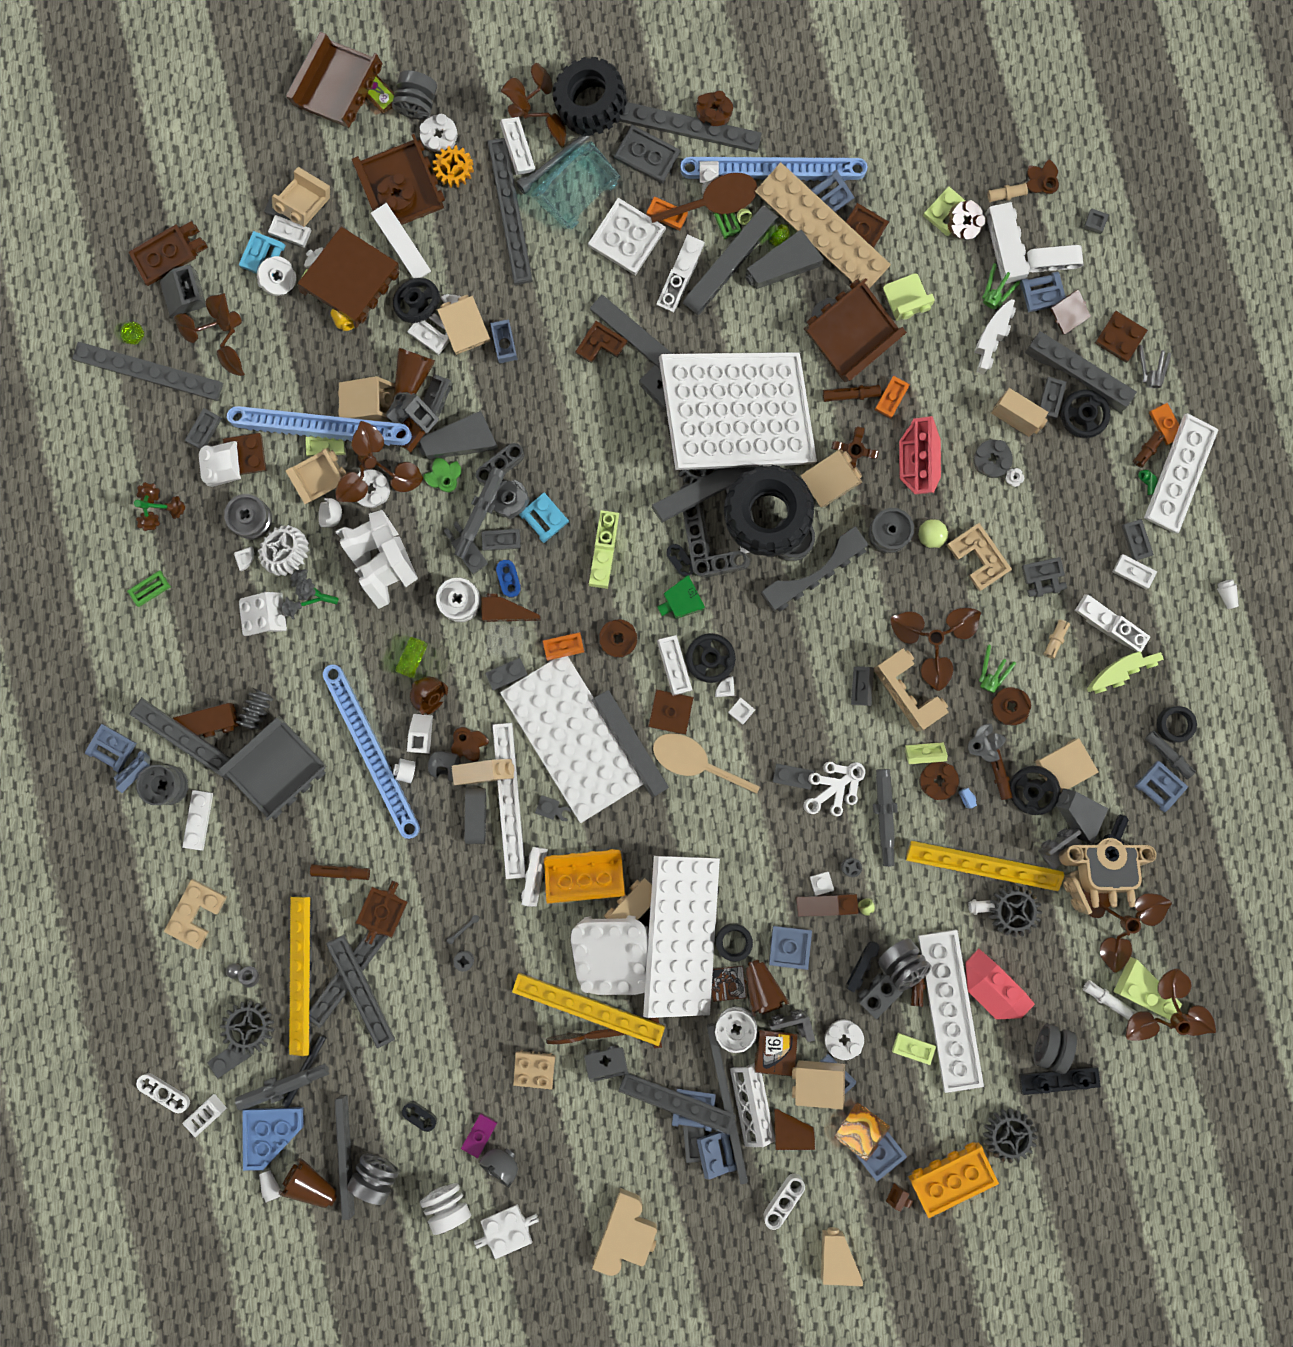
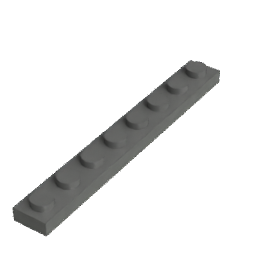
M629 102L625 105V112L623 115H620L621 119L619 120V122L755 153H758L762 136L761 132L726 124L711 126L710 122L705 121L703 123L695 117Z
M79 341L72 358L80 363L214 401L219 400L223 383L220 381Z

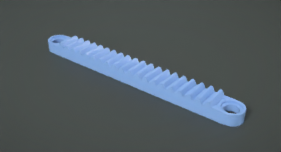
M686 157L680 166L681 174L688 179H700V161H718L719 177L728 173H744L751 176L754 180H765L780 162L798 179L805 181H823L831 176L832 172L836 169L844 181L862 179L867 172V163L861 158ZM687 164H693L695 170L687 172L684 167ZM854 165H860L863 171L861 173H855L852 167Z
M240 406L232 407L227 413V419L231 425L250 431L254 429L256 431L262 430L263 432H277L278 434L282 432L286 435L290 433L292 435L298 434L299 436L305 435L315 438L319 436L323 439L327 437L328 439L334 438L336 440L342 439L343 441L349 440L352 442L353 435L360 421H364L380 431L384 438V444L388 446L390 444L405 445L412 437L409 428L399 423ZM237 413H241V419L238 421H234V415ZM399 431L406 432L403 438L399 439L396 437Z
M328 665L323 671V678L400 834L408 839L416 837L420 831L419 824L400 784L395 780V776L392 775L393 770L341 667ZM331 669L338 671V677L334 680H331L328 676ZM408 823L413 824L415 827L414 833L410 835L404 831V827Z

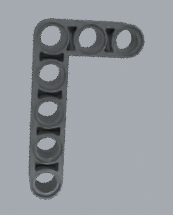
M691 484L683 485V486L681 487V489H683V488H685V487H687V486H689V485H691ZM702 502L683 512L692 567L695 574L707 578L744 570L749 567L750 558L742 551L711 556ZM696 508L697 514L694 517H690V510ZM699 526L700 533L694 536L693 529ZM699 545L704 547L701 554L696 553V548ZM739 556H744V563L742 565L736 564V559ZM720 560H725L726 562L723 569L718 568ZM706 563L707 570L704 573H700L699 567Z

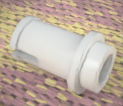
M973 899L969 902V912L974 915L992 912L989 911V908H995V905L990 903V900L976 901V899Z

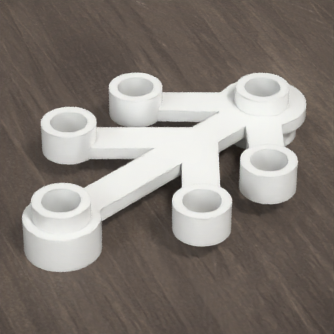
M826 762L823 766L826 773L838 772L846 774L841 779L811 773L808 777L811 784L831 786L816 798L807 799L803 805L804 810L809 814L818 813L821 803L835 794L834 805L830 807V813L833 816H840L843 812L844 788L849 782V793L845 795L844 800L849 805L856 804L858 801L856 796L858 782L865 777L866 773L864 766L860 763H851L846 767L836 765L833 762ZM829 764L832 765L831 771L827 769ZM855 768L858 771V774L856 776L853 774V770ZM814 775L817 776L816 782H813L812 780ZM851 795L854 798L853 802H849V797ZM810 802L813 803L812 809L808 808V804ZM835 807L839 809L837 814L834 813Z

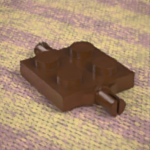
M391 881L388 891L379 890L374 887L371 888L356 920L357 925L365 927L369 931L364 941L368 944L369 941V944L372 945L376 934L392 939L408 904V901L400 899L395 895L399 885L398 882Z

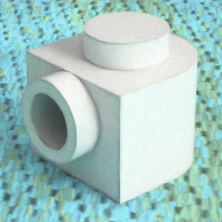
M400 758L399 764L394 765L392 773L395 776V780L411 783L415 771V762Z

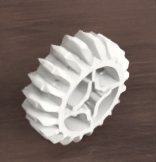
M281 525L280 529L275 527L274 532L268 531V537H263L265 541L260 543L262 548L258 550L260 554L258 558L262 566L268 572L278 576H286L287 573L293 574L294 569L299 570L298 566L304 564L303 559L308 558L306 552L310 551L307 547L309 543L305 535L299 529L289 525L287 527Z

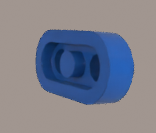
M502 560L496 567L500 586L505 596L514 598L521 591L517 571L513 562ZM508 567L510 571L509 573H503V569ZM510 585L515 586V590L512 592L508 591Z

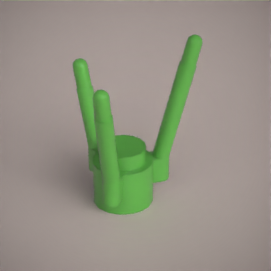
M996 263L992 266L986 290L982 296L984 305L991 309L1000 308L1005 299L1020 284L1017 281L1001 297L1002 293L1000 291L1010 276V272H1007L997 290L992 289L990 291Z
M989 644L987 645L979 682H981V688L994 693L995 690L999 689L1001 683L1016 665V662H1012L999 679L998 676L1006 663V659H1003L995 674H988L986 677L991 645Z

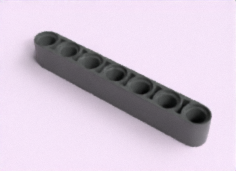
M763 205L687 295L683 304L699 315L776 224L779 216Z

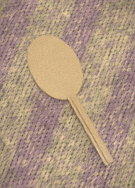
M665 734L657 738L654 743L653 751L656 759L671 772L684 776H694L706 770L756 794L759 791V786L709 764L705 750L696 741L687 736Z

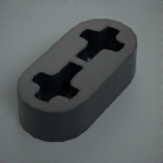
M678 544L670 545L667 548L666 555L680 576H691L694 572L692 561L686 552ZM671 549L679 550L678 556L681 559L678 560L676 556L671 557ZM683 561V563H684L686 566H687V565H690V566H691V567L689 568V571H690L689 573H687L686 571H684V572L681 571V570H682V565L680 564V562Z
M410 1101L403 1107V1117L422 1131L430 1132L435 1128L437 1124L436 1116L417 1102ZM407 1107H415L416 1109L414 1110V1112L417 1113L419 1116L415 1114H412L411 1116L408 1115L409 1110L407 1109ZM420 1117H423L424 1119H428V1117L431 1118V1123L433 1125H428L426 1127L424 1125L425 1121Z

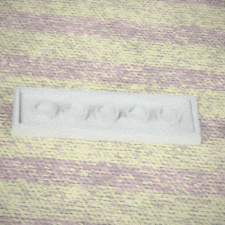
M1188 413L1183 415L1144 519L1175 534L1179 533L1217 435V428Z

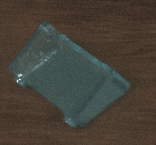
M589 141L576 148L531 193V196L565 229H573L579 223L578 215L604 190L609 189L611 191L618 185L617 180L621 176L595 144Z

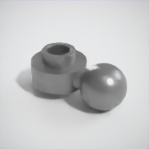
M232 963L226 968V975L231 979L238 978L244 987L250 988L259 982L260 974L252 966L241 969L239 964Z

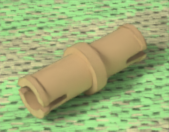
M1026 183L1014 186L1004 185V188L988 190L989 203L1003 199L1006 201L1011 200L1013 197L1027 195L1028 189Z
M1058 620L1053 634L1049 636L1050 641L1043 655L1055 659L1060 645L1065 641L1064 636L1070 627V623Z

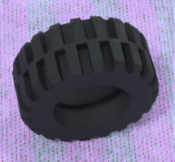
M583 57L580 61H572L569 67L566 65L562 69L563 73H559L556 78L557 82L553 85L554 92L552 94L554 105L564 125H567L568 129L573 132L576 130L577 134L584 135V133H587V136H592L596 132L601 134L604 133L603 130L611 129L613 127L612 124H617L621 119L620 115L624 114L625 105L627 104V93L619 71L616 70L612 63L608 64V61L602 58L598 60V57H591V59ZM590 87L605 89L604 95L595 104L590 106L575 104L577 96L583 90Z

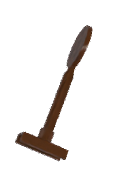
M659 1017L648 1018V1020L659 1023ZM609 1028L594 1030L588 1033L555 1035L546 1038V1043L552 1045L567 1044L586 1038L599 1039L627 1034ZM660 1042L659 1046L654 1044L652 1046L654 1048H662V1042Z

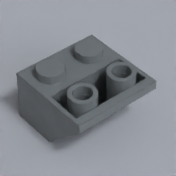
M191 264L172 269L160 281L170 317L206 307L198 273Z

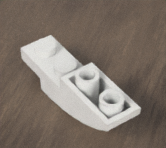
M687 234L656 305L672 312L675 311L698 263V258L705 244L704 241Z
M1011 299L1003 305L981 334L974 352L981 355L977 373L984 374L988 369H991L994 361L991 358L992 352L996 351L999 341L1009 334L1011 325H1008L1010 318H1013L1016 310L1013 307L1015 300Z
M1084 595L1075 609L1078 614L1087 619L1086 622L1136 652H1142L1150 639L1148 634L1124 617L1117 616L1089 595Z

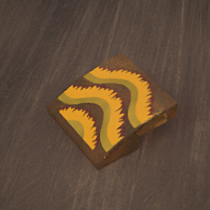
M857 1102L834 1137L867 1162L878 1148V1143L888 1132L890 1126Z

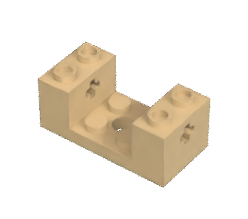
M903 648L874 667V672L917 732L926 729L948 713L946 709L948 705L942 698L939 699L936 696L918 708L916 707L918 704L912 695L908 696L906 693L905 684L900 679H896L898 675L914 665V657L908 650L905 651Z

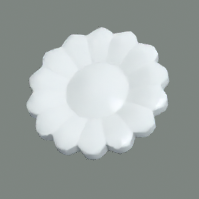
M318 248L314 252L310 249L306 253L308 256L304 264L306 268H310L323 251V248Z

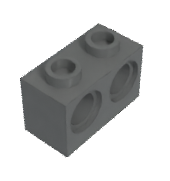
M885 973L882 975L878 974L872 980L873 984L868 989L864 988L858 994L860 998L857 1001L876 1020L903 993V991H898L895 987L896 983H892L890 977ZM889 983V991L885 993L882 992V984ZM870 997H876L877 1001L874 1006L867 1005Z

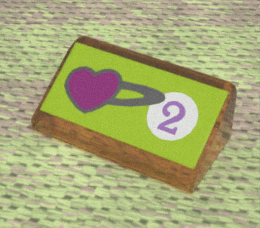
M376 75L373 87L368 91L366 97L383 114L393 108L392 102L395 93Z

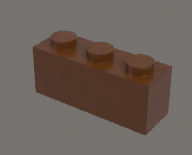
M232 703L173 717L174 720L199 737L204 736V738L216 736L215 732L219 731L223 733L232 732L234 727L239 726V724L235 723L238 721L235 706Z

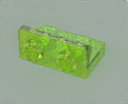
M410 637L395 671L413 679L428 643Z

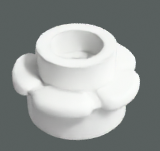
M1015 468L1007 471L1005 479L1009 485L1017 487L1024 481V475H1022L1020 469Z

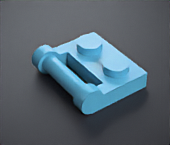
M253 231L239 266L257 274L258 267L264 261L269 247H274L271 258L274 256L279 257L286 245Z
M545 492L519 514L540 536L539 539L542 543H545L569 523V520ZM533 510L550 528L549 531L545 532L530 514Z

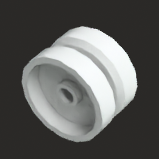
M451 578L445 581L438 589L436 595L438 608L449 620L466 622L473 619L479 612L481 596L477 588L469 580ZM461 598L462 602L458 603L456 600Z

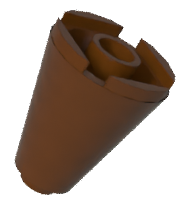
M399 348L394 395L400 392H408L411 395L413 393L417 394L432 369L435 360Z
M759 960L748 963L749 967L746 968L752 1016L756 1017V1012L763 1015L783 1007L782 1003L788 1005L787 997L765 963L759 962Z
M299 1158L297 1160L299 1162L298 1166L294 1164L282 1183L285 1188L283 1191L279 1190V1195L322 1208H327L328 1205L332 1206L337 1198V1195H335L336 1190L306 1161Z

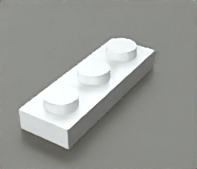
M519 117L501 119L500 125L516 175L534 172L535 166Z
M677 635L659 639L657 643L672 695L692 691Z
M192 790L182 848L204 850L213 793Z
M532 847V851L529 854V868L525 874V889L521 895V905L537 906L545 867L544 857L547 856L548 849Z

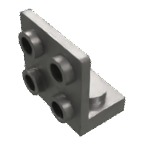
M1064 828L1056 834L1057 838L1054 840L1049 839L1041 844L1042 848L1038 852L1050 869L1054 870L1062 864L1059 860L1060 851L1073 845H1082L1077 838L1081 834L1079 829L1071 828L1067 830V828Z
M802 1009L791 1011V1015L783 1017V1014L772 1016V1020L768 1021L771 1030L797 1024L802 1038L805 1037L807 1042L815 1041L810 1018L806 1011L802 1012Z

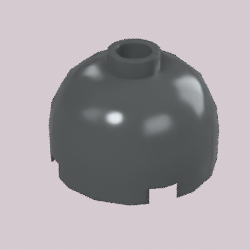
M499 1148L491 1149L478 1162L493 1178L501 1179L500 1183L508 1188L517 1176L518 1165L513 1159L515 1154L507 1148L505 1151Z

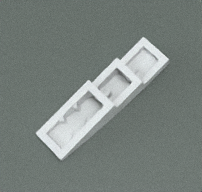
M385 203L371 212L372 217L413 279L422 278L430 273L431 270L388 204Z

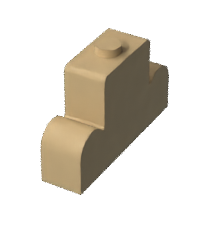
M620 1188L593 1261V1270L614 1276L621 1270L622 1259L639 1266H644L649 1252L653 1253L657 1242L654 1240L657 1233V1224L639 1217L642 1213V1199L639 1195Z

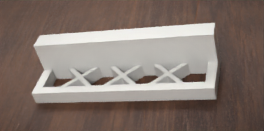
M755 1063L746 1067L730 1068L745 1147H765L775 1142L762 1074L755 1073ZM738 1072H743V1083L739 1080ZM743 1091H744V1092L747 1094V1096H748V1102H747V1103H746V1102L743 1100V1098H742V1092H743ZM747 1111L751 1114V1122L746 1118ZM750 1131L755 1134L756 1141H751Z

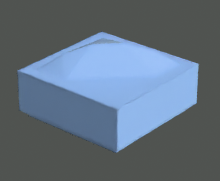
M969 788L959 790L958 793L966 808L977 806L976 797Z

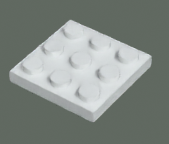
M618 198L589 241L588 247L636 276L666 230V227L659 222L652 223L649 216Z

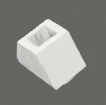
M413 714L408 734L407 752L430 754L433 715Z

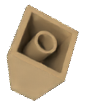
M377 376L339 382V417L393 423L386 414L396 396L394 395L395 384Z

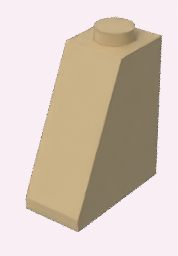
M834 1227L822 1230L821 1280L823 1285L863 1286L862 1278L843 1232Z

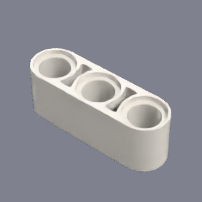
M1080 245L1037 248L1027 252L1030 272L1077 269L1084 265L1082 246Z
M790 1174L765 1209L764 1221L769 1229L776 1230L781 1227L803 1194L805 1185L800 1175ZM793 1181L800 1182L798 1188L793 1189L790 1187ZM781 1198L789 1199L786 1205L779 1204ZM772 1214L778 1216L774 1222L768 1220V1217Z

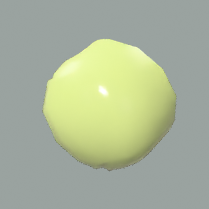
M930 519L919 527L918 536L920 542L926 547L940 548L947 541L948 531L946 525L941 521Z

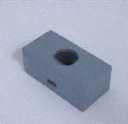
M509 319L490 323L499 363L518 360ZM503 338H507L510 341V346L506 349L499 346V342Z

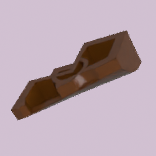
M774 1108L775 1150H815L814 1127L780 1111L778 1108Z

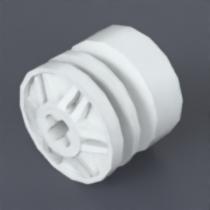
M735 1006L721 1013L716 1023L715 1035L722 1048L733 1053L744 1052L752 1046L756 1039L757 1024L750 1011ZM733 1024L741 1025L740 1032L737 1033L736 1030H731L733 1029Z
M458 1183L437 1188L420 1201L422 1208L427 1207L423 1211L425 1215L435 1214L428 1221L433 1235L449 1231L471 1217L465 1202L456 1203L463 1197L461 1192L456 1193L460 1189Z

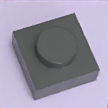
M1091 208L1083 228L1101 234L1109 214Z

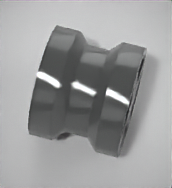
M846 858L841 864V870L848 877H857L862 871V864L855 858Z
M466 950L459 952L454 957L455 968L462 972L469 970L474 965L473 954Z

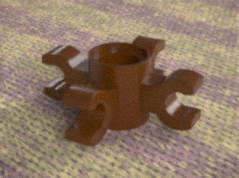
M858 426L855 427L852 442L845 444L833 441L831 447L833 450L847 451L852 459L850 463L853 468L856 467L857 458L864 456L877 459L879 451L864 447L861 441L865 428ZM852 445L858 446L859 453L857 455L851 453Z

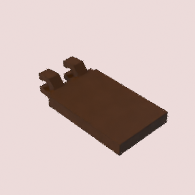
M192 221L181 227L175 224L129 251L147 286L164 278L172 269L182 267L193 261L198 256L197 253L208 248L206 242L201 237L192 242L188 238L200 232L197 225Z

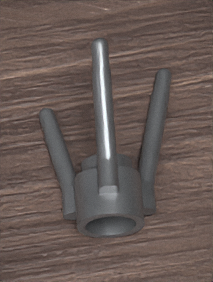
M1139 345L1143 382L1147 383L1146 387L1162 388L1171 353L1167 354L1163 365L1165 351L1162 350L1157 371H1150V374L1147 375L1143 346Z

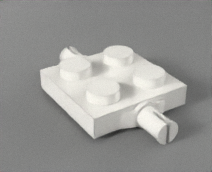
M518 1204L482 1219L480 1222L484 1229L485 1237L474 1241L476 1249L488 1244L494 1258L497 1259L531 1244L532 1239L529 1234V1226L539 1222L537 1214L525 1218L521 1214Z

